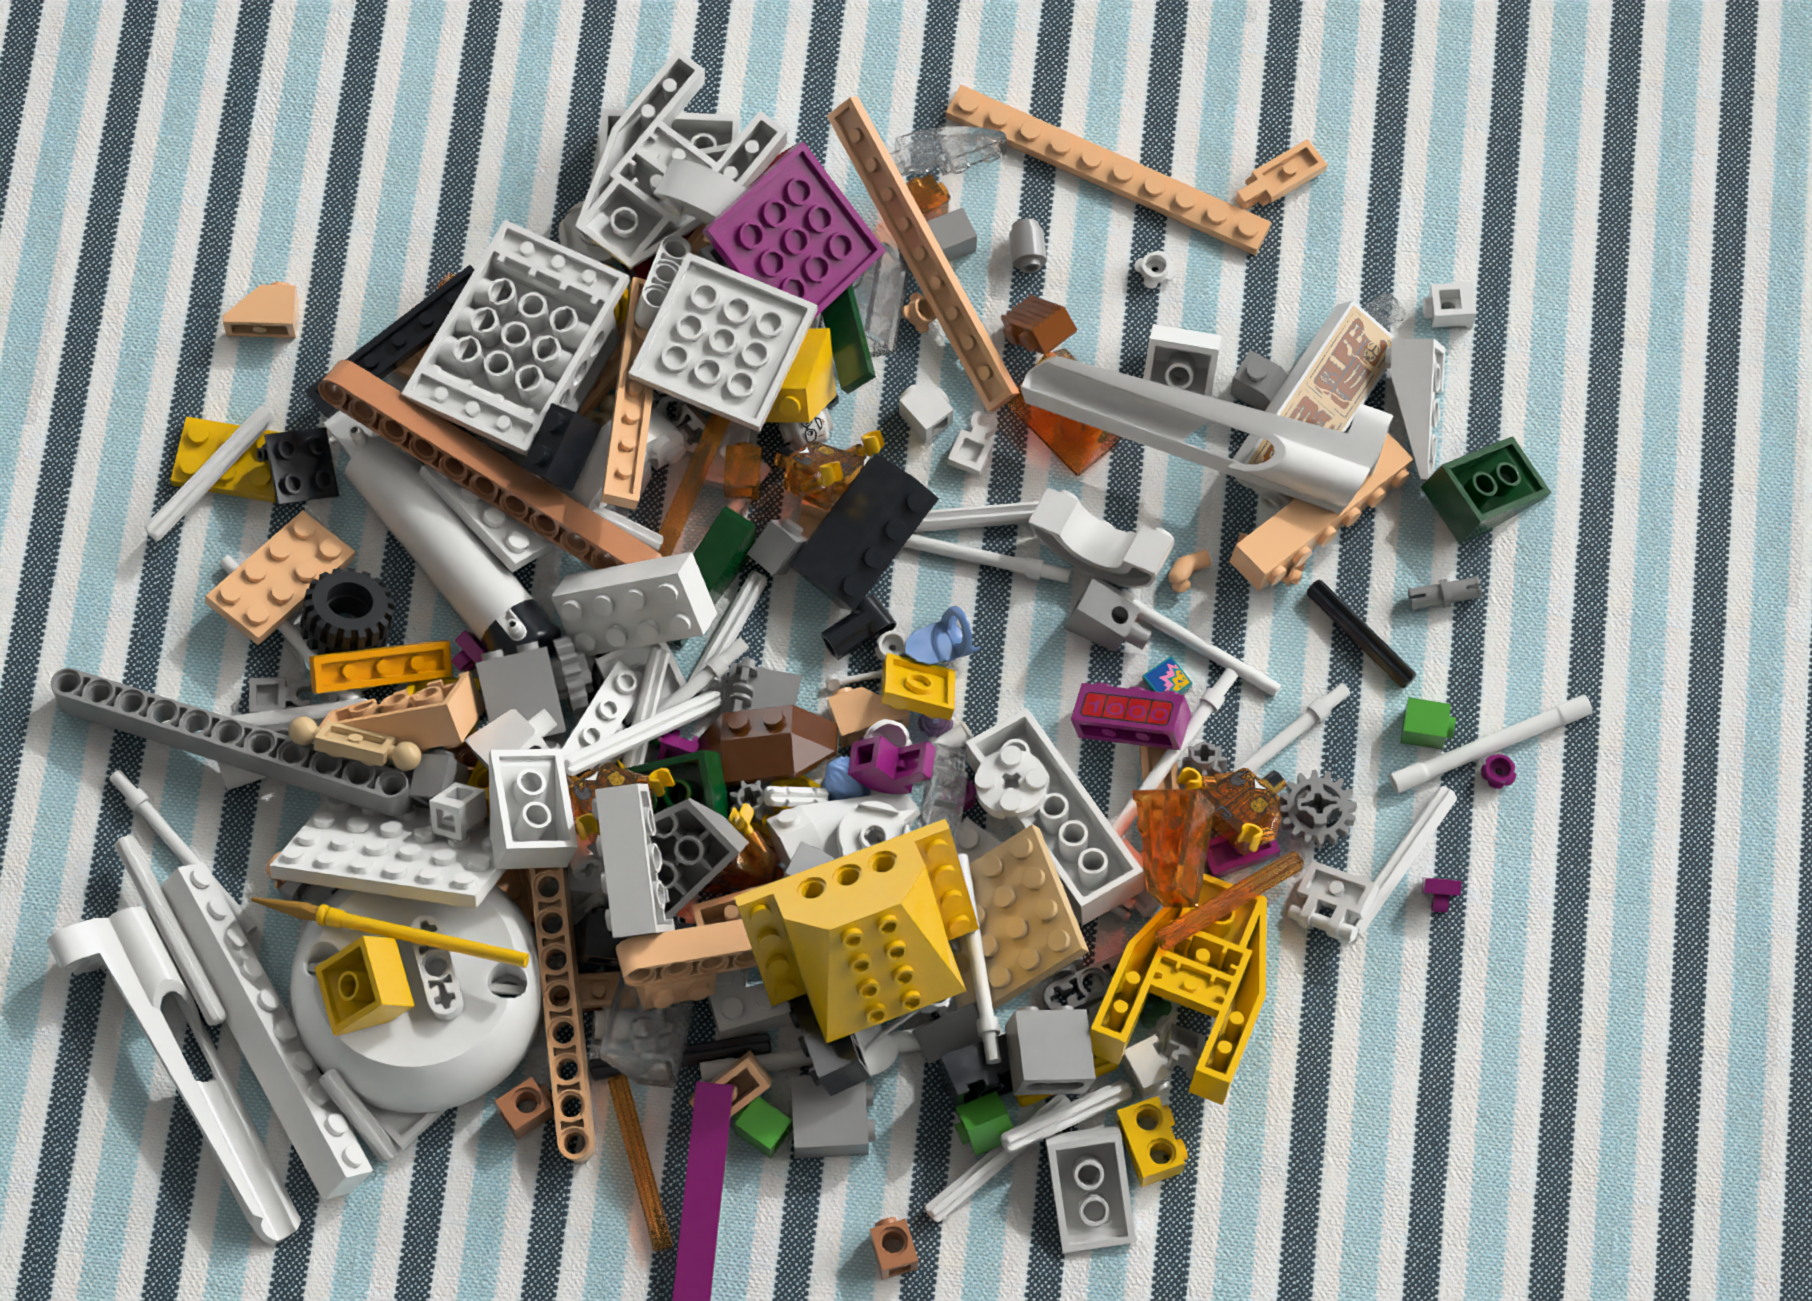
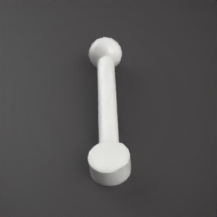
M882 670L843 678L831 675L826 678L825 683L828 690L835 691L839 689L840 685L882 677Z

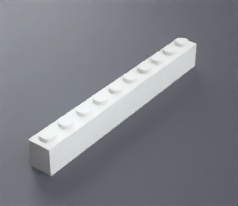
M206 863L177 867L160 887L227 1012L225 1020L322 1199L327 1200L350 1194L374 1170L341 1110L320 1084L321 1073L306 1050L298 1031Z

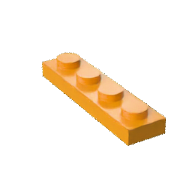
M448 640L309 656L312 692L316 694L453 676L450 641Z

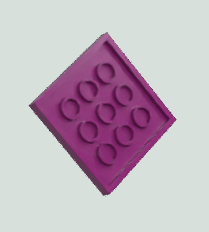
M804 141L796 143L702 230L703 234L731 270L818 305V311L814 319L886 252L885 248Z

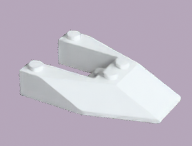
M678 49L612 127L575 225L577 230L630 270L656 254L664 237L668 235L683 237L705 223L687 214L681 213V215H676L669 212L662 206L664 201L653 194L673 158L698 163L748 188L768 168L787 144V130L761 111L755 115L718 162L670 128L671 123L705 84V69Z

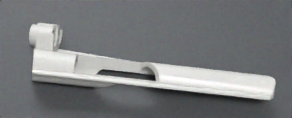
M1059 356L1046 359L1030 369L1020 387L1027 404L1341 514L1354 498L1367 475H1373L1393 419L1392 414L1360 403L1347 434ZM1214 421L1270 441L1274 446V454L1266 462L1244 464L1187 444L1184 440L1201 426Z
M128 907L113 913L109 918L86 920L62 928L49 936L47 943L61 971L80 975L82 972H92L100 968L102 971L107 969L195 1119L225 1181L255 1233L263 1241L274 1245L297 1231L302 1220L199 1016V1011L148 910L143 907ZM167 992L174 993L216 1079L209 1082H201L194 1079L160 1010L162 999Z

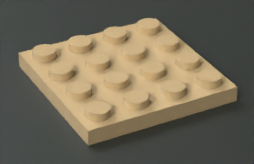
M1035 825L1028 826L969 864L993 1010L1089 952L1039 827ZM966 934L957 937L961 952L953 955L966 988V992L954 996L959 1009L976 1001Z

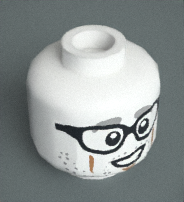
M825 407L810 423L781 422L779 423V429L785 443L792 442L798 450H803L805 446L809 447V445H812L811 443L818 445L827 441L829 431L833 430V422L827 407Z

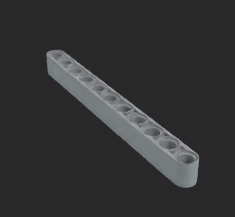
M61 669L51 679V688L61 711L66 714L385 815L403 816L413 806V797L409 796L410 786L408 779L404 773L386 766H368L361 761L345 757H331L327 753L313 750L314 744L312 743L309 745H298L291 740L290 736L77 669ZM328 771H333V772L330 773V774H324V773H326V772H328ZM367 781L363 784L357 785L359 782ZM393 792H399L395 795H389Z

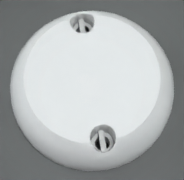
M494 885L476 909L341 888L325 901L324 904L329 907L346 911V913L408 927L411 926V923L417 917L432 915L441 922L445 935L528 953L529 962L527 967L523 968L450 951L463 996L464 1007L456 1018L441 1020L432 1013L412 943L396 939L414 1007L390 1022L334 1036L314 967L362 936H385L344 927L320 926L316 921L310 920L297 946L292 965L291 1004L296 1028L301 1040L317 1067L324 1074L330 1069H337L364 1103L396 1112L426 1113L461 1106L479 1098L499 1085L515 1070L535 1041L542 1024L544 1007L536 934L520 907L505 891ZM425 926L422 928L426 931L435 932L431 931L429 926ZM427 946L428 950L435 949L434 947ZM433 959L428 963L426 972L431 976H440L445 972L447 963L443 959ZM445 985L438 986L442 1001L437 1004H442L444 1009H448L451 1007L450 1001L454 999H450ZM502 994L519 995L515 998L499 997Z

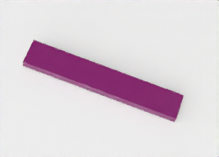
M696 1081L672 1301H711L734 1085Z

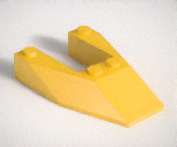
M1198 871L1128 942L1090 1030L1092 1054L1118 1065L1120 1064L1150 993L1216 1018V1021L1196 1066L1188 1092L1223 1105L1266 997L1267 897Z

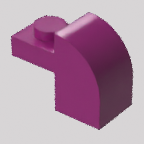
M882 735L856 741L852 744L848 775L863 786L877 792L896 795L912 793L914 783L931 779L936 747L925 741L898 748Z

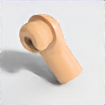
M1206 549L1179 557L1175 561L1168 574V582L1172 583L1171 587L1174 592L1181 593L1189 590L1191 584L1188 578L1192 572L1211 566V559Z

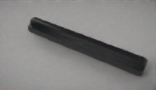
M1318 579L1309 586L1307 596L1401 688H1405L1413 682L1416 676L1415 671L1322 580Z

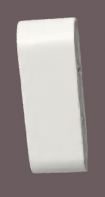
M668 235L664 237L657 251L634 312L635 322L644 329L650 330L687 252L691 253L690 243L681 236Z

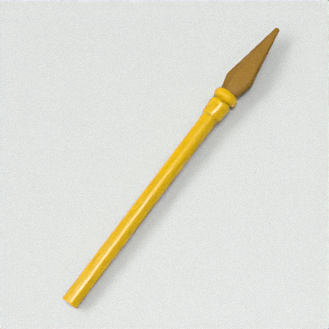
M251 898V901L302 920L316 921L320 926L349 928L526 968L529 962L528 953L354 915L329 907L326 904L318 907L307 902Z

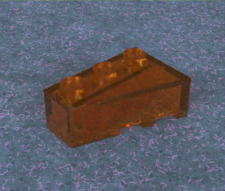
M1198 789L1132 790L1133 800L1136 802L1139 819L1136 822L1142 838L1143 850H1141L1147 891L1164 908H1198L1215 806Z

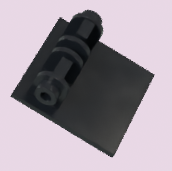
M326 427L264 435L266 443L257 449V458L260 462H264L267 465L270 464L277 505L339 496Z

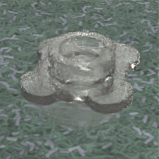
M1382 293L1374 299L1373 303H1367L1364 307V310L1387 331L1390 329V325L1396 321H1403L1406 315L1404 308L1400 307L1398 300L1390 293ZM1387 310L1388 314L1384 315L1381 311Z

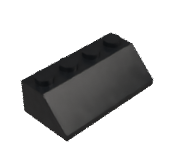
M873 453L789 563V566L841 609L854 611L939 498L912 475Z

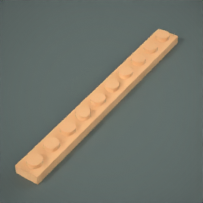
M960 85L946 110V118L1255 256L1270 229L1271 222L966 86Z
M849 97L829 113L827 118L988 412L996 411L1020 392L858 97Z

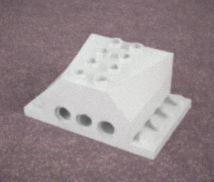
M504 220L401 395L444 419L527 456L551 403L578 413L620 342L613 310L630 282L629 275Z

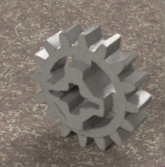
M569 636L554 639L552 641L555 658H551L550 663L559 700L567 699L572 715L583 713L589 706L587 693L594 691L585 653L583 650L575 652L574 645Z
M1312 770L1309 779H1306L1302 773H1299L1297 785L1291 781L1287 782L1285 788L1287 793H1281L1279 802L1283 806L1278 808L1277 814L1279 817H1286L1282 821L1281 828L1283 830L1292 828L1293 831L1290 837L1292 841L1300 836L1304 838L1303 847L1307 848L1311 841H1316L1318 849H1322L1324 840H1328L1332 846H1335L1338 840L1337 834L1344 838L1348 836L1349 829L1347 826H1353L1356 818L1350 813L1356 811L1357 802L1349 801L1353 795L1352 789L1344 791L1341 789L1344 779L1340 778L1334 783L1331 781V772L1327 771L1324 778H1319L1317 771ZM1308 790L1305 798H1300L1297 802H1294L1301 793ZM1318 805L1319 810L1323 812L1320 814L1316 813L1315 808L1312 806ZM1337 817H1340L1333 826L1326 828V824L1330 820H1337Z

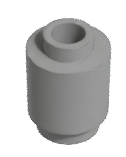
M1022 219L1014 222L1009 233L1013 266L1024 273L1037 272L1047 262L1044 231L1039 227V222L1034 219Z

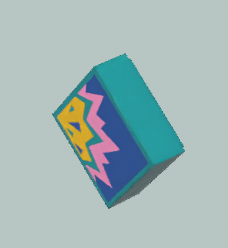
M1172 656L1142 676L1143 682L1150 691L1155 692L1170 690L1181 695L1192 688L1193 684Z

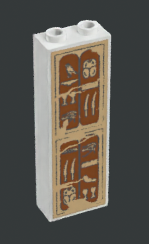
M1353 300L1336 305L1265 412L1345 432L1354 419L1359 404H1364L1386 371L1387 347H1392V338L1395 337ZM1249 434L1233 460L1244 464L1266 462L1273 456L1274 446L1266 439ZM1236 478L1240 484L1257 492L1261 496V501L1270 509L1280 511L1296 499Z

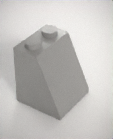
M538 641L516 646L518 653L503 656L502 649L481 654L482 661L476 662L475 665L488 723H491L511 709H516L529 721L544 708L557 723V726L545 736L566 732L547 647L539 648Z

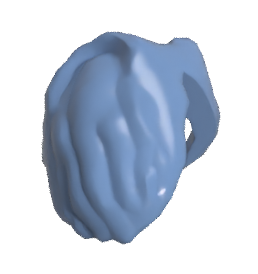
M951 606L944 612L941 621L930 623L928 626L914 631L905 643V654L919 663L933 665L968 656L980 650L981 647L972 646V632L966 614L958 606ZM957 619L961 625V628L956 623Z
M848 756L838 757L828 763L821 787L826 788L829 792L828 801L870 795L869 788L848 775L850 757Z

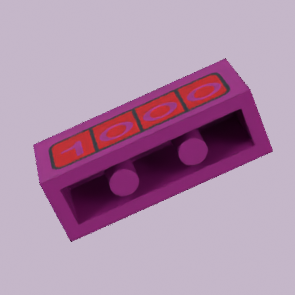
M1103 682L1095 684L1082 683L1071 716V722L1078 738L1181 750L1191 711L1185 696L1174 691H1147L1136 686L1129 688L1113 687Z

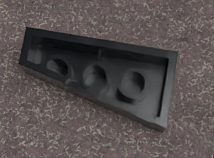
M1006 1033L997 1036L1001 1056L1000 1063L991 1065L986 1063L983 1041L940 1055L939 1077L956 1115H958L956 1107L991 1092L997 1091L999 1097L1013 1092Z

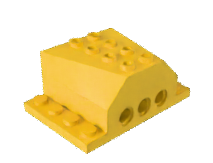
M946 819L734 897L771 1006L807 994L826 1043L966 992L948 941L979 929Z

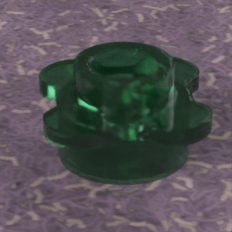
M1150 993L1138 1020L1144 1028H1154L1163 1015L1167 1016L1171 1013L1172 1005L1160 996ZM1148 1004H1151L1153 1006V1009L1148 1010L1146 1006Z

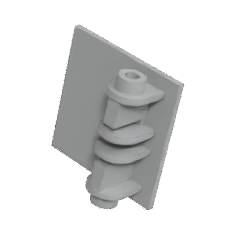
M742 658L741 663L732 662L720 715L727 712L796 705L802 675L756 667V661L751 658Z

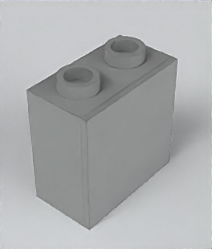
M1065 1005L1058 1006L1053 1010H1038V1007L1026 1006L1014 1011L1005 1025L1013 1094H1085L1096 1079L1087 1009L1074 1010V1007Z
M811 1075L790 1076L795 1159L869 1155V1142H876L875 1120H867L866 1107L873 1106L872 1084H865V1081L830 1096L823 1084L816 1086Z

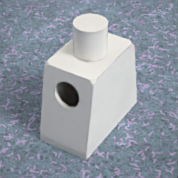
M544 708L529 721L516 709H511L464 741L480 763L489 771L490 750L550 749L542 737L555 728L557 723Z

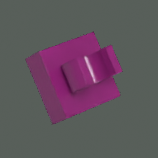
M464 630L455 639V642L463 650L456 654L451 662L461 672L463 670L464 672L472 671L476 667L475 663L482 661L481 654L487 652L473 633Z
M676 729L672 734L666 733L660 744L658 760L697 752L700 745L698 744V736L694 735L690 741L679 737L681 730Z
M1422 877L1421 892L1433 893L1431 911L1448 913L1449 895L1461 896L1462 881Z

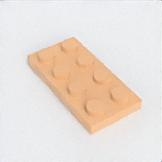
M302 510L205 596V604L255 644L259 645L303 606L306 590L309 589L313 579L319 580V575L324 572L332 574L333 569L341 568L343 570L355 559L356 551Z

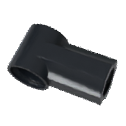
M873 594L864 598L854 611L851 610V614L821 632V638L831 655L840 660L869 640L876 642L880 635L887 631H893L897 623L877 595Z

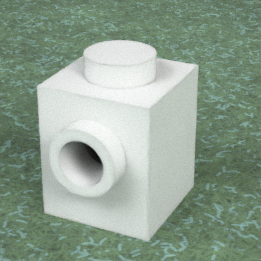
M927 379L918 386L916 384L911 385L902 393L899 400V414L925 443H928L953 424V408L949 405L950 402L947 395L940 387L936 386L934 388Z

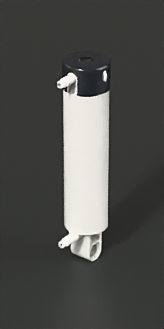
M340 410L327 419L324 425L351 457L345 469L346 477L478 638L483 649L487 653L502 649L503 656L518 653L516 647L518 645L538 641L539 648L547 647L550 656L554 651L552 640L562 638L561 629L551 621L548 613L538 601L531 597L503 562L419 475L423 465L422 462Z

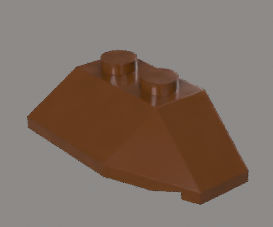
M795 705L722 713L698 738V744H700L698 751L719 752L725 787L739 786L741 781H744L746 784H755L758 780L764 783L797 779L816 768L825 759L830 760L837 756L838 726L835 722Z

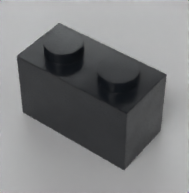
M551 403L522 468L552 484L573 491L602 426L572 410Z

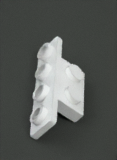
M618 661L561 748L562 756H567L622 731L625 727L622 721L639 695L643 677ZM601 764L590 768V770L593 768L597 769ZM591 771L585 772L580 778L576 775L566 776L567 784L573 787L574 783H576L578 786L581 781H585L582 778H587Z

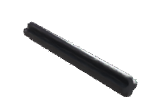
M762 1033L590 1060V1072L592 1079L596 1081L700 1065L699 1062L718 1059H737L750 1050L755 1056L768 1054L772 1050L769 1034Z

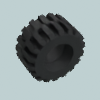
M337 568L333 569L332 574L327 572L320 574L319 580L313 579L305 593L300 620L301 635L303 640H307V646L310 650H318L317 655L386 646L394 613V599L390 598L391 592L388 587H382L383 582L379 578L372 579L370 578V573L366 571L358 573L355 572L356 569L348 568L347 571ZM337 614H350L357 618L348 619L338 616Z

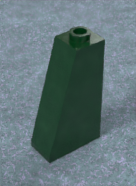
M726 505L693 553L714 606L751 557L747 553L755 543V524ZM690 638L668 641L666 643L667 645L674 643L683 648Z

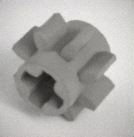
M1203 741L1194 747H1188V757L1182 758V770L1185 767H1190L1197 770L1203 780L1221 782V771L1227 770V758L1222 757L1221 746L1215 747L1213 744Z
M760 780L755 785H747L744 781H741V789L738 793L730 792V800L736 803L730 808V812L733 807L740 812L742 805L746 801L752 800L757 805L752 807L754 815L751 822H757L759 826L762 825V818L765 814L773 815L774 813L773 806H767L764 803L765 795L761 789Z

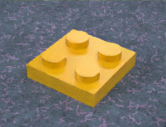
M886 653L882 669L881 704L889 705L896 710H909L921 713L932 719L941 718L951 721L955 710V670L934 664H922L910 658Z

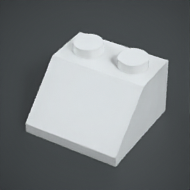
M1153 324L1143 379L1211 397L1222 336Z

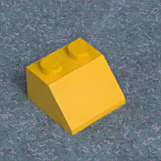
M362 936L314 967L334 1036L390 1022L414 1007L395 938Z

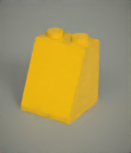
M809 328L765 422L810 423L837 396L830 328Z

